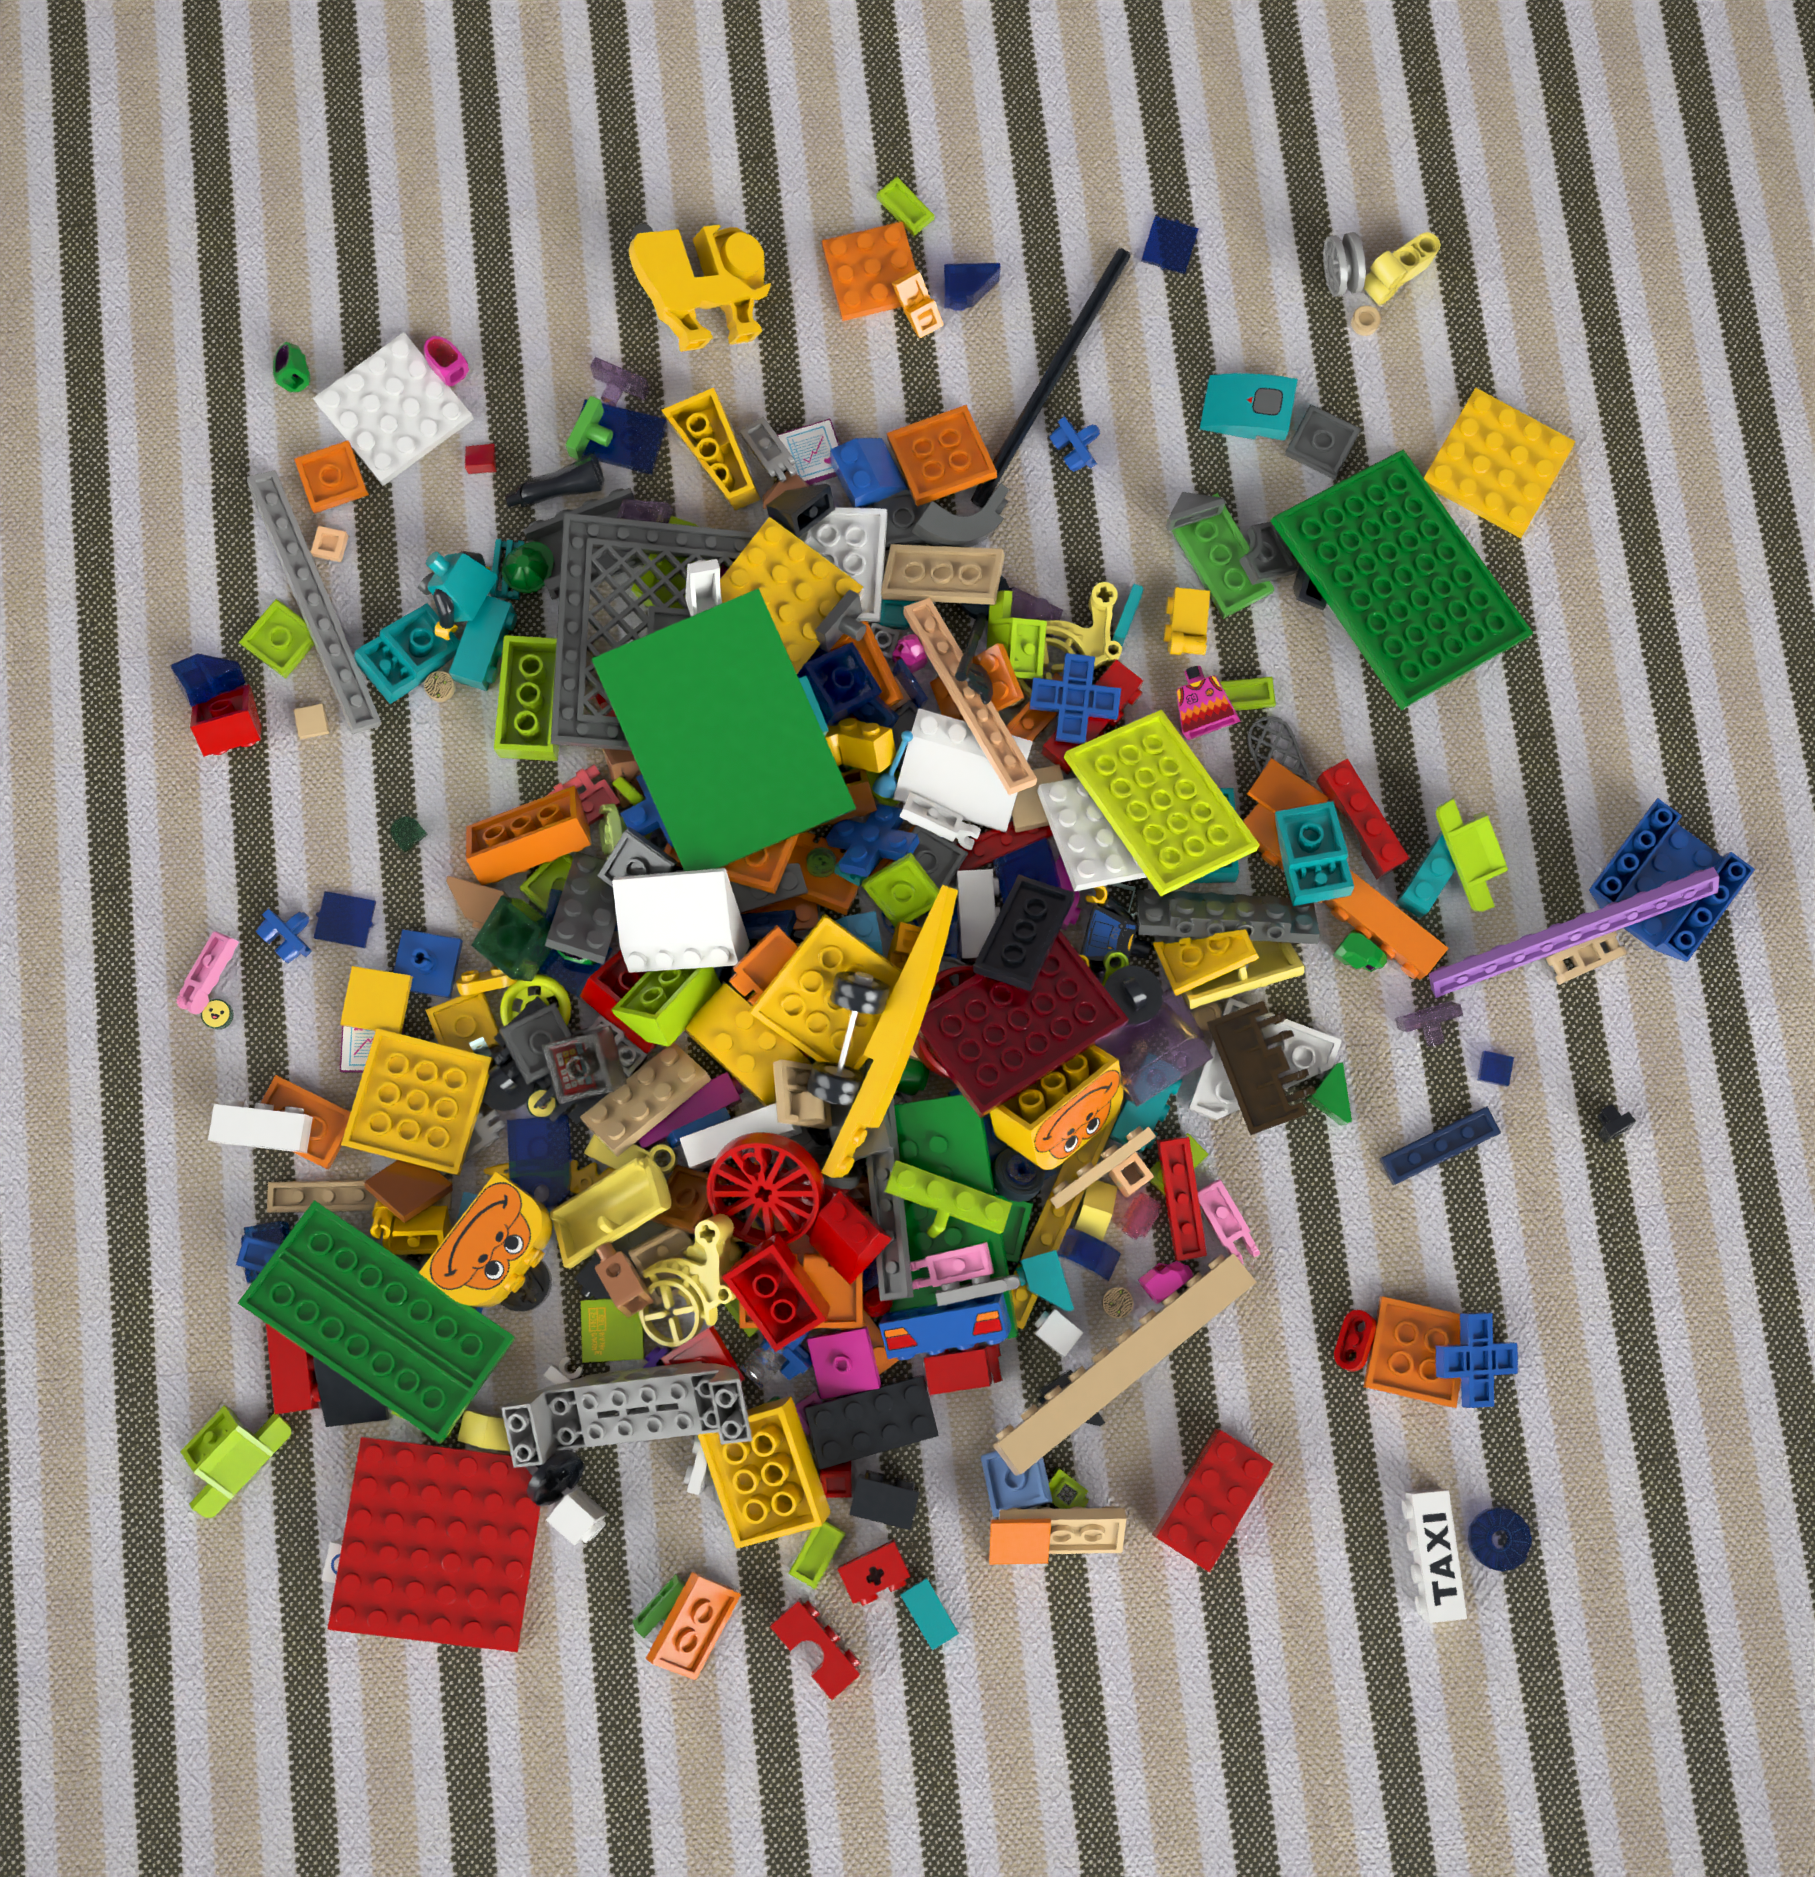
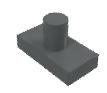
M849 590L815 629L817 641L821 643L819 648L829 652L843 634L857 641L863 638L867 627L856 620L862 613L858 593Z

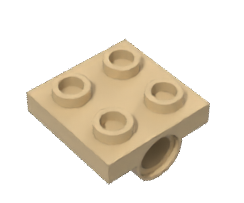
M782 1059L773 1062L778 1123L826 1129L832 1126L830 1103L813 1096L807 1090L813 1065Z

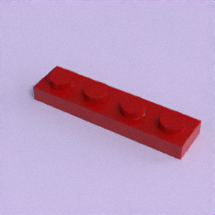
M1185 1135L1157 1140L1175 1260L1183 1261L1207 1256L1190 1139Z

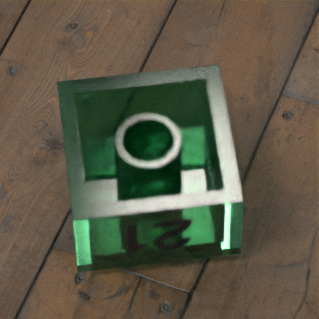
M501 896L471 946L509 978L532 982L552 948L545 946L552 923L522 899Z

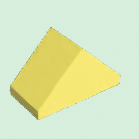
M1096 1180L1085 1189L1072 1233L1073 1237L1099 1245L1102 1244L1113 1214L1117 1186Z
M469 1410L463 1412L457 1441L481 1448L510 1451L503 1417Z

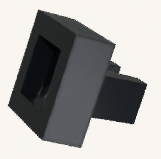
M1613 1104L1602 1109L1601 1113L1597 1116L1603 1125L1598 1135L1605 1144L1630 1130L1636 1120L1630 1112L1621 1116Z

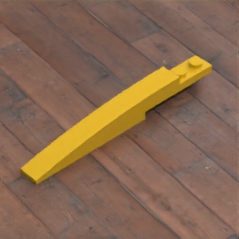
M942 885L863 1054L873 1059V1063L821 1172L831 1178H841L851 1170L854 1163V1158H852L857 1147L862 1145L867 1136L866 1127H880L899 1084L919 1032L943 955L958 890L952 887Z

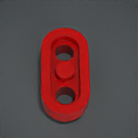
M1353 1310L1344 1318L1334 1350V1359L1338 1366L1347 1371H1358L1366 1364L1376 1332V1321L1369 1313L1363 1310ZM1365 1322V1329L1359 1332V1324ZM1355 1351L1356 1359L1354 1361H1350L1349 1355L1351 1352Z

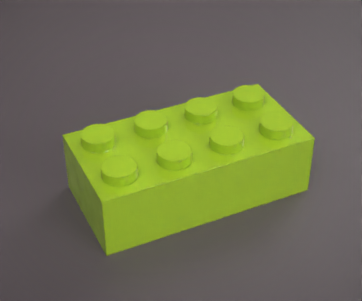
M504 635L494 750L499 758L558 761L559 745L550 744L557 638Z

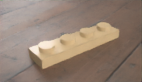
M1141 1126L1137 1127L1125 1136L1129 1141L1125 1145L1118 1148L1114 1144L1101 1154L1104 1160L1095 1167L1091 1162L1076 1172L1080 1178L1071 1184L1065 1180L1054 1188L1052 1192L1055 1196L1050 1201L1056 1209L1060 1208L1154 1139L1156 1136L1149 1127L1145 1130Z

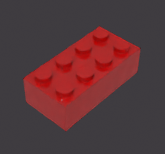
M1215 1428L1152 1536L1210 1573L1274 1464L1224 1431Z

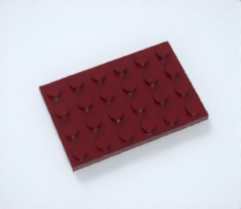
M1059 931L1031 991L976 974L927 1005L918 1034L981 1118L1126 1025L1129 1019L1067 938Z

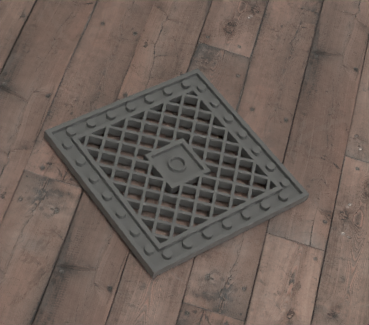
M564 513L550 744L631 751L617 717L605 716L613 708L602 683L600 684L591 675V672L595 670L594 664L592 663L586 668L587 651L593 657L601 655L592 645L601 637L611 646L608 650L610 651L625 645L631 639L633 641L639 639L640 637L637 634L646 627L648 635L691 617L684 597L686 595V587L679 592L670 581L678 574L687 580V570L685 568H687V564H691L694 561L717 559L719 567L724 564L729 569L755 536V532ZM592 548L599 549L592 555ZM615 550L627 551L629 553L621 558ZM606 552L616 562L607 570L597 561ZM646 554H656L658 556L651 561ZM634 556H637L645 565L637 573L627 564ZM674 556L686 557L687 559L680 563ZM665 558L675 568L666 576L656 566ZM591 565L600 574V576L592 582ZM619 568L630 578L621 586L611 576ZM649 571L659 580L652 588H649L641 580V577ZM604 580L614 590L606 598L595 589ZM634 583L644 593L636 601L625 592ZM663 586L674 596L665 604L655 595ZM591 594L599 604L589 611ZM618 596L628 605L620 614L609 604ZM649 598L655 606H649L647 616L639 606ZM676 602H679L684 607V609L670 607H672ZM603 608L613 618L604 627L594 617ZM631 612H634L643 621L635 629H632L624 620ZM589 622L597 632L587 640ZM617 624L627 634L619 642H616L608 633ZM586 679L594 689L584 697ZM597 694H600L609 704L599 713L589 703ZM584 708H585L591 715H585V714H583Z

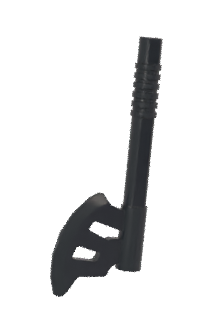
M979 613L974 621L955 678L961 682L966 680L968 686L977 692L982 702L987 705L993 696L991 679L982 665L972 663L987 620L985 614Z

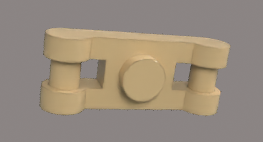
M1617 932L1608 933L1545 958L1548 965L1553 966L1557 974L1555 979L1558 985L1628 954L1625 947L1620 946L1616 938L1618 936ZM1605 942L1609 950L1608 953H1604L1600 943ZM1570 957L1575 968L1568 971L1563 960Z

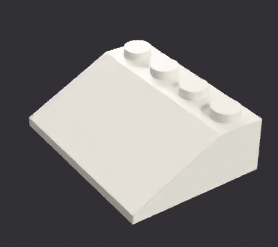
M919 708L912 728L913 739L908 742L893 800L905 803L909 793L912 792L964 816L963 820L1006 832L1018 792L1011 795L1007 793L965 721ZM1012 735L1027 761L1032 741Z
M726 868L614 877L612 880L619 944L629 973L735 966L745 956L750 943Z

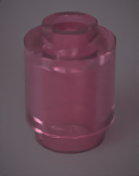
M1140 1193L1138 1198L1134 1197L1119 1221L1123 1226L1121 1231L1134 1240H1137L1138 1237L1145 1238L1160 1214L1158 1210L1161 1204L1144 1193Z

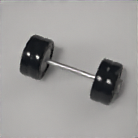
M838 972L835 975L830 1000L843 1008L852 1010L839 1063L816 1062L811 1068L807 1090L813 1096L833 1104L853 1105L866 1078L860 1071L845 1065L858 1012L865 1014L882 1013L889 994L888 984L863 972Z

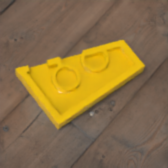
M1246 929L1216 933L1213 936L1191 940L1189 937L1179 939V942L1164 944L1163 941L1153 943L1176 996L1259 959Z

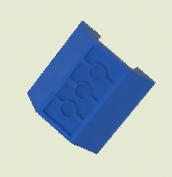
M1657 798L1589 888V891L1600 909L1612 902H1621L1639 892H1647L1661 887L1668 881H1677L1688 877L1695 871H1704L1714 867L1719 875L1718 893L1624 927L1626 931L1652 950L1687 962L1755 869L1732 852L1724 856L1715 852L1677 824L1682 815Z

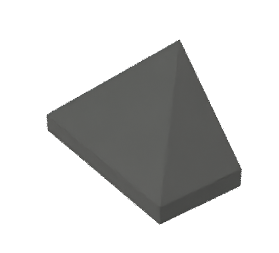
M1182 492L1169 515L1166 524L1167 531L1221 514L1225 506L1224 498Z

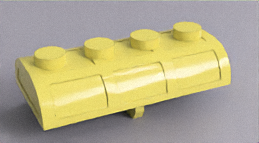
M1251 941L1259 959L1250 962L1247 969L1245 965L1239 967L1237 970L1230 971L1180 994L1186 1007L1190 1010L1217 1000L1226 999L1253 989L1301 976L1304 974V965L1289 942Z
M636 1157L550 1211V1218L554 1223L565 1268H573L581 1261L595 1254V1250L599 1246L608 1242L613 1243L653 1217L671 1208V1197L666 1179L659 1166L651 1158L646 1157L642 1159Z

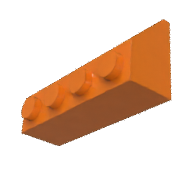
M575 785L466 826V860L481 885L499 882L507 876L518 872H526L531 867L544 862H552L560 856L571 852H579L591 845L590 827Z

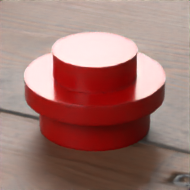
M879 1287L870 1289L863 1297V1309L870 1317L884 1315L893 1304V1300L880 1301Z

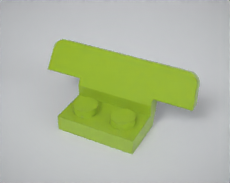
M999 591L996 604L989 606L986 650L997 643L1004 644L1016 678L1042 679L1047 621L1011 618L1013 591Z
M1451 798L1437 807L1436 817L1471 908L1476 912L1494 908L1495 905L1485 881L1508 871V867L1488 815L1483 811L1473 815L1474 820L1463 824L1455 800Z
M224 1405L180 1451L193 1473L208 1483L189 1503L191 1509L205 1518L216 1516L290 1437V1425L279 1414L274 1413L254 1434L242 1425L232 1409Z

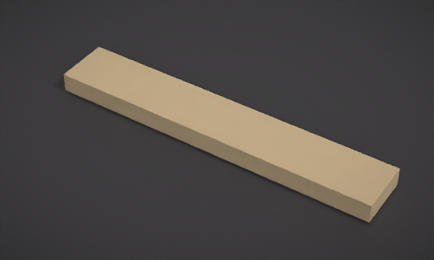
M366 1180L268 1182L267 1213L306 1212L314 1200L331 1212L373 1211L374 1204L378 1199L365 1189L364 1181ZM452 1192L431 1206H448V1210H451Z

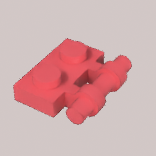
M595 764L586 770L580 769L576 772L577 776L563 785L560 782L553 787L554 791L546 795L548 796L574 785L576 789L584 785L586 791L579 794L589 826L604 817V814L599 813L602 804H615L617 808L621 806L620 801L605 779L595 785L591 781L600 775Z

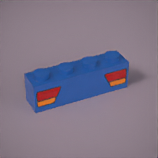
M1002 1292L941 1306L934 1304L885 1313L879 1323L887 1358L907 1360L919 1353L927 1352L928 1355H936L944 1352L945 1349L957 1347L958 1350H965L981 1342H987L990 1345L1001 1343L1005 1338H1008L1011 1323Z

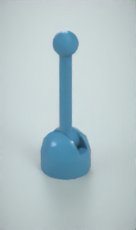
M909 730L901 734L902 742L889 772L879 775L873 784L872 790L882 797H894L897 786L894 773L907 743L913 739V734Z

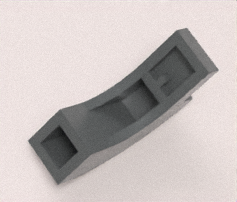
M1000 483L984 507L978 513L970 516L953 515L932 501L911 532L933 546H975L987 539L1003 521L1004 518L1000 516V513L1008 503V500L1004 497L1010 489Z

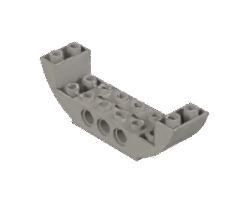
M702 1361L586 1375L570 1382L552 1385L532 1392L501 1407L514 1468L542 1465L557 1450L719 1432L721 1444L752 1441L739 1373L725 1365L702 1363Z

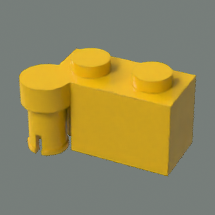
M1175 587L1172 597H1167L1166 614H1170V624H1165L1163 641L1168 642L1167 652L1169 654L1205 655L1210 591Z
M854 718L843 719L837 726H827L829 731L825 735V739L837 766L843 763V765L880 773L893 763L896 756V748L892 728L879 726L876 723L857 721Z
M379 1200L374 1204L372 1212L374 1221L370 1233L374 1238L380 1239L381 1233L384 1232L383 1247L394 1255L433 1254L451 1231L448 1206H430L406 1223H403Z

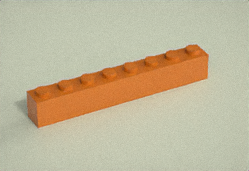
M1258 803L1243 822L1260 844L1257 850L1262 853L1261 857L1264 861L1273 867L1277 865L1284 871L1275 813ZM1351 870L1354 883L1351 896L1317 902L1319 904H1322V902L1332 909L1331 913L1341 922L1347 921L1355 928V931L1376 944L1386 954L1387 959L1397 961L1402 965L1401 970L1413 979L1417 977L1421 980L1427 976L1449 949Z

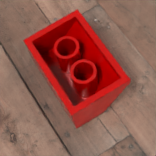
M620 950L588 978L580 997L606 1020L622 1030L624 1035L644 1053L648 1054L658 1044L646 1042L612 1012L613 1007L646 973H629Z
M779 1233L774 1234L751 1249L722 1275L723 1280L775 1352L827 1320L830 1310L829 1304Z

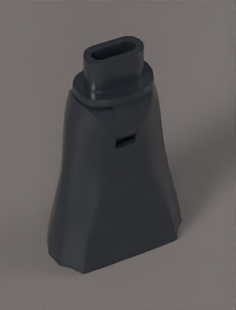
M592 451L558 471L526 480L517 486L516 491L506 494L505 499L508 507L521 504L522 508H525L528 504L535 505L556 497L601 491L605 479L595 452Z

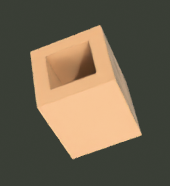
M1136 1152L1108 1173L1125 1198L1132 1195L1154 1178Z

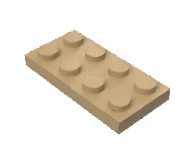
M891 544L881 596L885 600L922 601L930 598L932 602L995 605L1005 556L1003 549Z
M673 1042L591 1107L580 1118L618 1157L711 1081V1078L700 1065Z
M1105 1506L1102 1508L1072 1507L1070 1509H1052L1050 1507H1043L1040 1509L1022 1510L1020 1508L999 1510V1519H1051L1049 1554L1123 1552L1126 1526L1125 1508Z

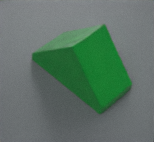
M1343 1062L1336 1063L1315 1087L1316 1093L1310 1095L1306 1100L1338 1125L1342 1126L1351 1123L1352 1117Z

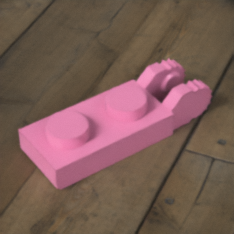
M216 931L211 934L185 979V984L179 992L180 995L177 996L176 1003L179 1008L188 1009L190 1013L196 1015L205 1010L204 1007L209 1003L208 994L218 983L219 976L227 962L233 957L234 950L239 943L238 941Z
M1218 1179L1197 1191L1200 1208L1223 1247H1226L1228 1254L1234 1253L1240 1262L1244 1264L1240 1252L1233 1243L1242 1237L1249 1254L1254 1258L1260 1255V1251L1249 1233L1251 1232L1222 1181Z
M987 1242L928 1255L924 1259L910 1262L911 1271L928 1266L930 1274L928 1278L914 1279L912 1281L913 1289L931 1285L937 1287L941 1286V1284L964 1281L994 1273Z

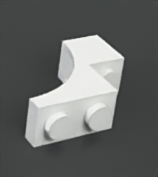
M717 559L699 560L695 563L687 564L685 599L690 616L722 604L720 567Z

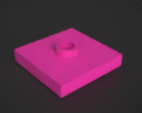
M868 1326L813 1336L807 1339L821 1399L879 1389L882 1386Z

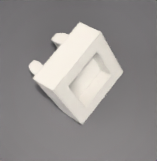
M565 1357L560 1361L559 1368L551 1365L544 1376L555 1385L566 1383L572 1379L579 1378L583 1373V1368L578 1367L574 1373H568L566 1365L570 1362L571 1358Z

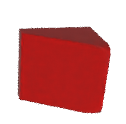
M495 444L466 446L465 469L468 474L497 472Z
M851 1461L820 1469V1482L826 1498L852 1497Z

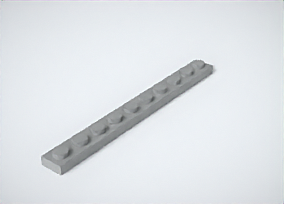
M276 470L247 476L249 489L351 733L355 734L380 727L381 720Z

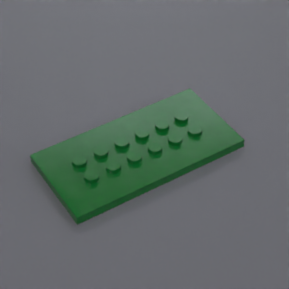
M963 1094L894 1105L900 1162L996 1197L983 1117L980 1118ZM904 1199L910 1262L924 1259L928 1255L987 1242L994 1273L990 1274V1279L1009 1276L1002 1233L998 1234L949 1216L944 1231L937 1237L931 1238L927 1235V1229L934 1223L937 1211ZM928 1266L911 1271L912 1281L918 1278L930 1277ZM968 1279L964 1281H959L960 1285L972 1283V1280ZM931 1285L913 1289L914 1297L893 1300L890 1310L895 1312L938 1304L936 1291L942 1288L941 1286L933 1287ZM1008 1290L1004 1291L1003 1294L1011 1323V1330L1008 1338L1005 1339L1019 1336L1012 1291Z
M315 1200L238 1301V1304L440 1444H442L516 1339L515 1336L471 1306L453 1300L419 1274L418 1270Z

